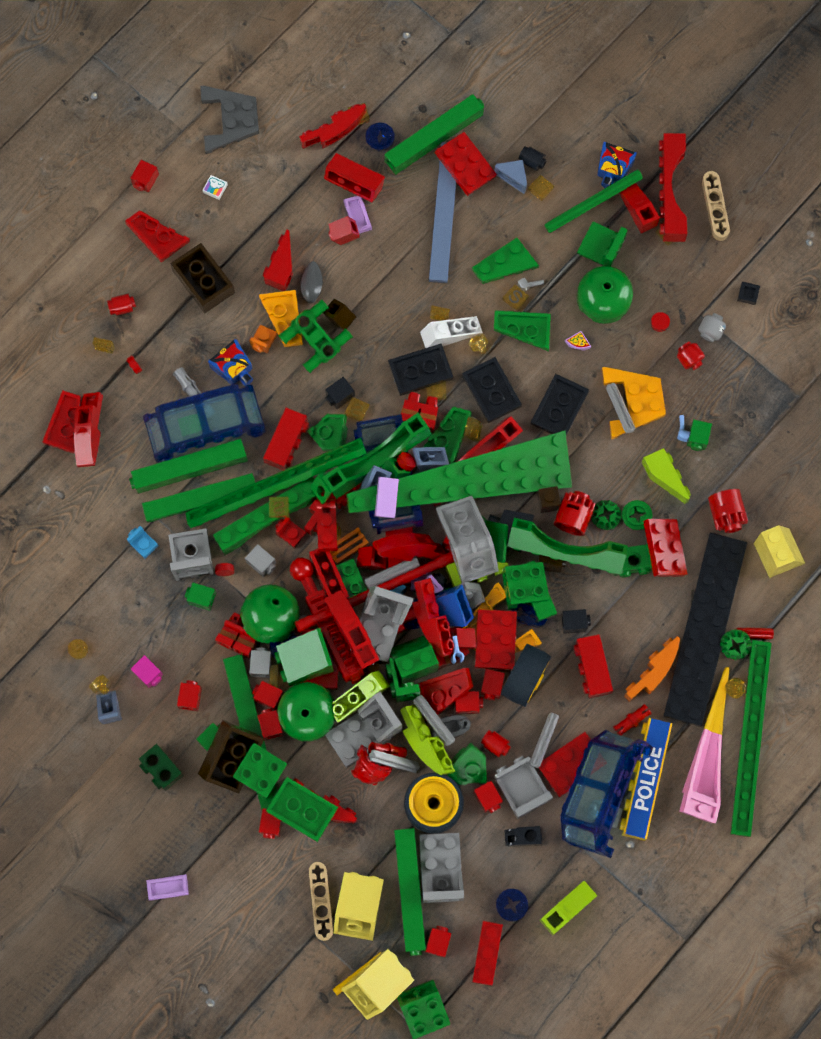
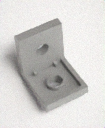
M206 528L168 535L173 562L170 563V567L176 581L185 577L195 578L202 574H214ZM189 546L196 548L195 554L191 556L185 553L186 548Z

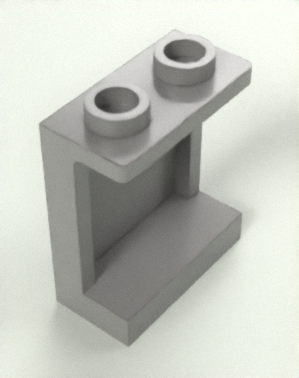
M524 756L517 758L513 761L514 765L509 768L506 765L499 768L494 776L517 819L553 799L535 768L530 765L531 758L529 756L527 758H524Z

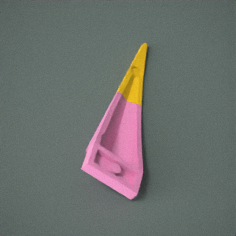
M729 667L724 668L682 791L684 795L679 812L716 824L721 805V747Z

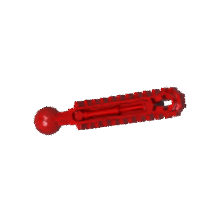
M303 557L296 558L290 564V575L295 580L302 582L308 595L305 597V601L313 615L328 608L323 600L327 596L323 589L318 591L311 577L314 572L311 561ZM330 617L317 623L346 683L351 681L352 684L361 681L360 676L364 675L363 669L359 666L334 618Z

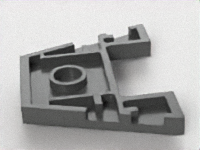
M200 86L202 104L220 102L223 134L204 136L206 154L212 153L213 150L220 147L224 148L235 141L239 142L259 134L256 97L208 86Z

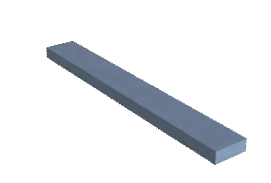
M441 161L439 163L429 282L447 283L456 181Z

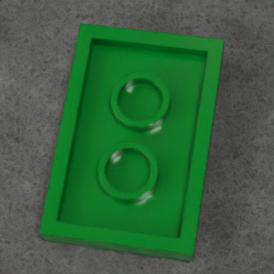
M286 777L266 812L318 843L338 807Z

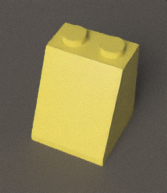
M778 525L761 532L754 542L769 578L805 564L789 528Z
M344 872L335 914L334 934L373 941L384 879H379L376 876H363L355 872Z
M387 949L344 985L341 990L368 1020L383 1012L414 979L410 971L400 964L397 956Z

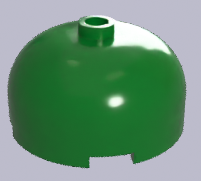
M600 266L593 268L582 277L578 285L577 304L580 311L594 322L602 324L616 322L631 307L633 300L631 281L625 273L615 267Z
M268 584L253 589L246 596L240 609V616L244 625L243 629L249 636L259 642L270 644V642H283L293 634L296 629L295 621L300 618V609L297 600L288 590L278 585Z
M302 682L290 687L282 695L278 704L277 714L282 729L290 737L299 741L308 742L322 738L332 729L336 721L333 713L334 704L332 702L335 701L333 695L329 690L314 682ZM303 709H307L309 711V715L307 717L302 715Z

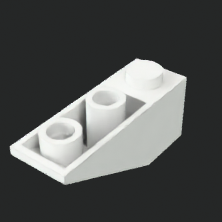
M475 316L430 322L420 333L425 348L441 343L442 346H446L480 335L483 332L478 318Z

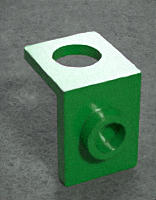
M322 472L317 475L310 486L321 504H324L332 493L322 478L329 472ZM320 487L324 488V496H322L319 492Z

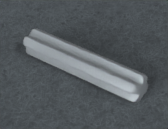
M615 383L608 384L606 390L625 433L634 432L635 425Z
M413 557L412 561L405 560L366 578L365 584L368 589L371 586L382 584L419 567V561L416 557Z
M422 695L417 696L413 703L446 746L454 743V736Z
M551 712L547 717L530 761V765L539 768L559 719V716Z
M372 750L369 753L370 761L412 773H417L420 769L419 763L413 760L377 750Z

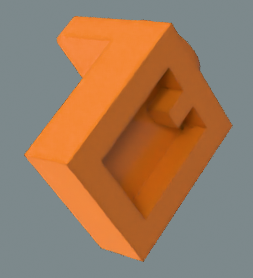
M260 324L254 337H251L249 340L250 346L256 352L262 353L263 351L268 353L277 336V332Z

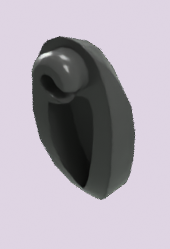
M314 261L308 264L301 279V292L308 303L316 301L321 293L323 283L321 270Z
M450 715L440 718L454 738L466 733L471 726V722L466 716ZM430 725L428 728L430 729L431 736H438Z

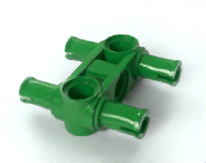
M322 299L311 309H305L291 321V325L278 335L287 344L297 334H301L314 349L315 355L302 364L309 373L321 363L324 364L340 352L341 347L353 338L351 333L345 328L332 339L316 322V318L329 309ZM300 317L308 319L309 323L306 327L299 325L298 320ZM324 346H330L333 349L331 356L324 355Z

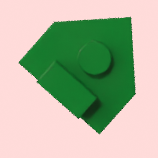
M326 414L321 418L320 422L307 430L318 446L324 452H328L346 444L347 416L343 414Z
M470 743L451 759L455 772L446 775L459 785L487 783L486 755Z

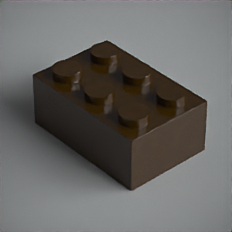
M202 243L170 263L172 271L204 314L235 293L233 284Z
M222 720L198 775L209 783L239 794L243 783L233 778V775L252 744L255 743L261 747L264 739L257 733Z

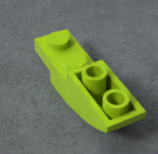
M416 705L405 706L400 709L408 727L403 730V733L418 757L439 775L454 773L452 761L445 751L443 742L439 736H431L430 729L427 727L422 713Z

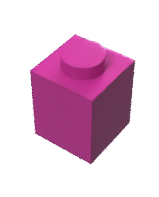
M145 655L131 668L132 672L148 688L151 686L155 687L162 680V672Z

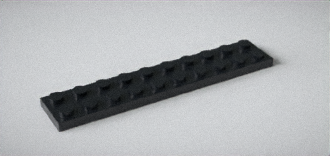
M709 533L663 717L699 727L702 726L722 647L720 646V641L725 634L747 546L745 541Z

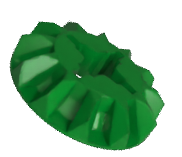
M601 500L595 504L591 520L599 529L611 530L620 523L621 510L617 503H613L610 500ZM604 508L608 513H612L609 516V522L606 517L601 516L604 513Z
M640 500L627 503L622 511V520L626 527L632 530L644 529L643 521L653 517L650 506ZM635 510L638 514H643L639 519V523L636 518L631 517L634 515Z
M735 629L726 632L722 636L720 646H722V653L727 658L736 661L737 659H744L750 653L752 643L747 633ZM732 639L736 641V643H741L739 645L740 651H738V649L736 650L735 647L731 648L733 646Z

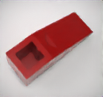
M636 183L619 193L640 233L657 227L660 217L652 202Z
M286 230L284 235L281 234L278 241L279 247L277 251H273L270 258V266H266L263 272L265 284L281 291L287 290L293 277L289 230Z

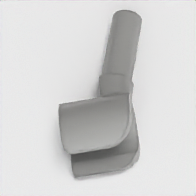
M522 278L518 281L517 286L521 292H525L530 287L544 284V280L528 283L525 278Z

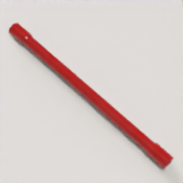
M452 552L441 555L435 560L379 584L377 587L390 591L436 569L454 563ZM369 589L348 598L347 600L350 605L355 607L365 602ZM326 608L295 621V626L298 632H302L332 617L329 609Z

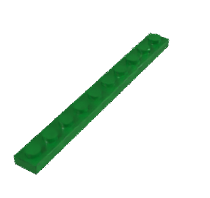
M358 438L186 512L187 524L190 529L201 526L207 521L217 519L228 512L236 511L242 506L252 504L263 497L271 496L277 491L287 489L298 482L306 481L312 476L326 472L333 467L341 466L347 461L360 458L366 454L364 443L361 438Z
M756 640L751 641L752 647L749 657L730 835L751 837L772 646L770 642Z

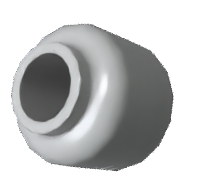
M713 313L712 316H704L698 328V331L701 333L700 337L709 342L720 340L726 328V324L722 321L723 317L716 313Z

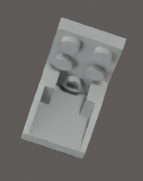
M469 496L437 507L436 512L448 537L461 582H469L498 572L494 544L473 497Z
M371 586L359 620L367 632L379 659L388 662L399 625H402L414 598L377 586Z
M381 692L375 694L357 710L358 713L325 735L346 768L359 759L357 751L361 745L368 748L371 742L384 744L402 731L401 722Z
M459 833L419 835L423 903L463 901L464 888Z

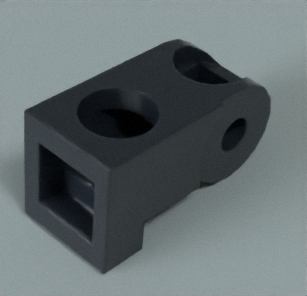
M540 826L504 830L505 846L507 847L543 846Z

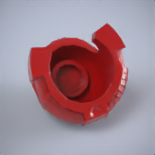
M361 745L357 751L359 759L356 761L354 770H351V774L363 783L377 785L378 782L384 781L391 774L392 767L383 764L379 766L375 762L370 761L369 754L367 753L368 748Z

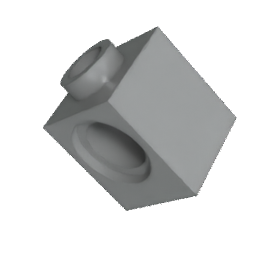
M258 544L245 557L246 563L262 577L266 574L270 575L276 568L275 558Z
M267 648L251 650L249 671L251 677L270 678L272 654Z

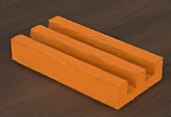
M359 528L339 539L337 546H340L357 534L358 537L339 548L338 551H330L337 565L358 552V548L369 544ZM362 540L361 544L357 545L341 557H336L338 554H340L347 548Z

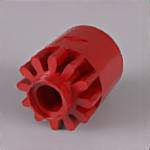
M739 489L724 490L708 497L716 530H725V533H733L741 530L743 524H747L748 518Z
M574 491V493L566 492L554 520V526L566 533L584 536L596 503L592 502L593 500L586 493Z

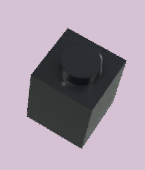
M344 376L325 389L326 401L330 406L334 405L336 409L355 397V390Z
M586 609L562 611L563 634L586 632L588 626H591L590 614L586 615Z

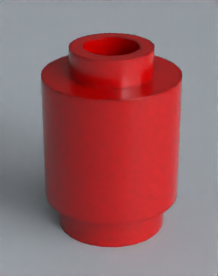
M129 293L112 297L111 300L107 301L111 315L116 314L117 316L133 312V308L136 307L134 297H130Z
M488 730L481 741L485 749L499 758L502 755L505 757L511 749V746H509L510 741L495 731Z

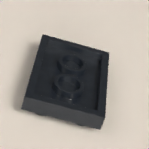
M442 343L388 360L400 396L453 380V374Z
M496 357L462 373L463 379L488 423L522 407L518 396Z
M555 373L530 424L550 434L565 431L567 436L589 393V389Z

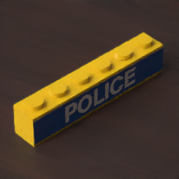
M649 718L647 723L643 722L641 734H644L642 742L639 741L637 753H640L638 761H634L632 772H635L634 780H630L628 787L631 795L630 799L626 798L624 810L627 813L626 817L621 819L619 827L622 830V836L642 841L647 839L672 723Z

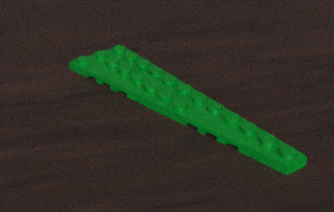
M561 431L399 478L396 508L458 501L469 496L476 499L537 492L538 489L558 486V489L571 488L572 480L566 432ZM377 485L346 494L348 512L355 513L375 510Z

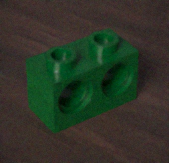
M157 743L139 758L141 762L139 767L146 775L150 772L154 777L151 781L158 789L163 788L166 791L184 776ZM151 757H158V763L155 766L148 764ZM169 771L171 773L170 779L162 781L161 774Z

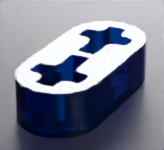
M518 604L516 609H511V611H518L519 608H522V612L528 614V616L521 615L517 617V622L539 628L544 626L547 619L539 621V623L535 622L536 619L530 617V615L536 616L532 606Z

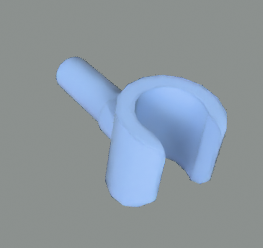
M680 415L677 439L687 442L690 431L684 430V415Z
M452 636L454 654L451 656V663H456L455 656L459 657L460 663H462L464 654L459 650L457 636Z

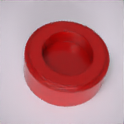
M663 312L655 313L651 319V327L657 332L667 330L670 324L669 316Z
M132 355L127 358L126 361L135 374L143 371Z
M402 452L397 457L398 465L405 471H412L416 466L414 457L407 452Z
M230 563L217 564L215 566V574L217 576L233 575L234 565Z

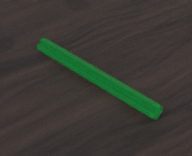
M639 170L633 171L545 223L547 232L552 233L642 180L641 172Z

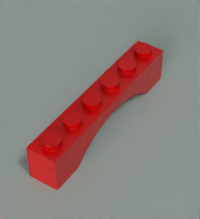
M664 133L662 140H659L658 150L662 151V157L659 156V168H662V173H659V184H662V190L659 191V201H662V207L660 206L659 217L662 218L659 234L663 235L664 242H685L687 237V216L676 203L672 190V175L678 164L684 159L686 134Z
M509 416L456 462L502 449L518 436L523 429L512 416ZM433 503L434 506H437V505H440V504H441V503Z

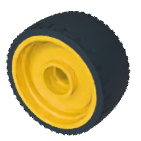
M526 644L504 685L501 695L516 704L526 707L544 677L543 673L551 656L539 648Z
M427 773L416 778L409 785L404 797V809L409 821L417 829L426 833H441L453 827L461 817L464 806L463 795L457 783L450 777L439 775L438 773ZM437 799L439 801L438 808H430L428 805L429 800Z

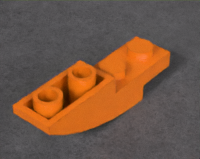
M678 636L674 640L669 638L663 644L665 648L660 652L656 650L649 657L650 661L647 664L651 671L649 669L644 671L639 676L641 680L637 684L632 682L625 689L627 693L624 697L629 702L643 689L650 695L664 679L672 666L679 648L680 638Z

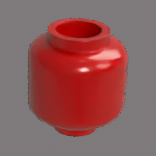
M689 341L678 349L677 358L685 369L692 368L696 370L703 365L701 361L705 358V354L697 343Z

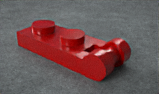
M316 499L318 552L338 551L335 499H330V501L321 504L319 499ZM330 508V513L322 512V509Z

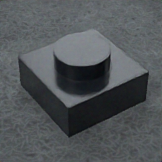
M742 281L737 301L756 305L760 286Z

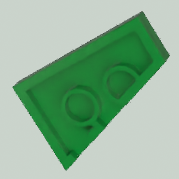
M515 238L473 266L472 271L481 283L485 284L503 279L505 276L517 275L526 270L537 269L539 265L520 240Z

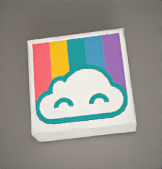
M210 175L203 188V193L220 200L228 184L226 181Z

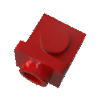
M288 516L284 520L281 519L275 526L276 535L294 549L306 535V532L294 524Z

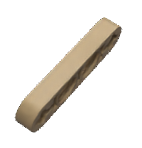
M709 171L703 176L702 186L712 235L716 240L723 241L728 237L730 227L720 177L716 172ZM709 177L714 180L712 189H710V181H707ZM715 193L719 196V200L712 201L709 195ZM716 210L721 211L723 216L715 218L713 212ZM719 223H721V230L724 231L723 235H721L720 232H717L719 229Z
M315 862L309 868L315 934L319 940L328 941L333 936L328 875L326 866L321 862ZM316 866L324 869V872L320 873L321 880L325 879V883L317 882L313 884V880L317 881L316 874L312 873ZM317 886H323L326 889L323 897L315 895L314 890ZM319 906H325L328 909V914L325 917L317 915L316 910ZM329 919L330 923H325L326 929H330V933H327V937L323 938V935L319 934V931L322 930V924H317V920L325 921Z

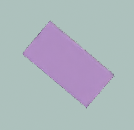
M354 196L344 199L343 202L347 214L356 221L358 232L363 233L372 230L362 197Z
M378 477L375 516L395 518L399 479Z
M186 874L146 880L149 901L189 895Z

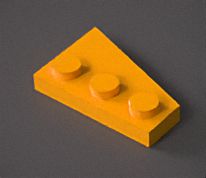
M296 290L259 294V298L277 334H281L291 325V321L299 315ZM297 334L287 344L281 340L284 347L303 345L301 334Z

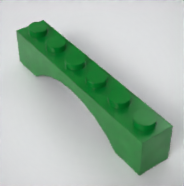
M416 413L404 421L390 437L372 451L352 462L336 467L322 478L335 498L338 499L360 484L374 465L381 468L388 459L397 458L402 452L409 451L431 436L432 433L421 415Z
M313 476L213 534L224 556L241 547L255 534L275 521L311 505L317 498L310 488L315 480ZM281 501L284 503L283 508L275 510L276 513H282L283 510H285L284 514L282 515H276L274 513L275 508L282 506L281 503H277L276 506H274L275 502Z
M514 518L507 547L518 551L531 552L534 555L548 556L554 560L568 561L575 565L588 566L591 569L605 570L611 574H621L628 545L612 541L593 546L568 545L547 536L534 522Z

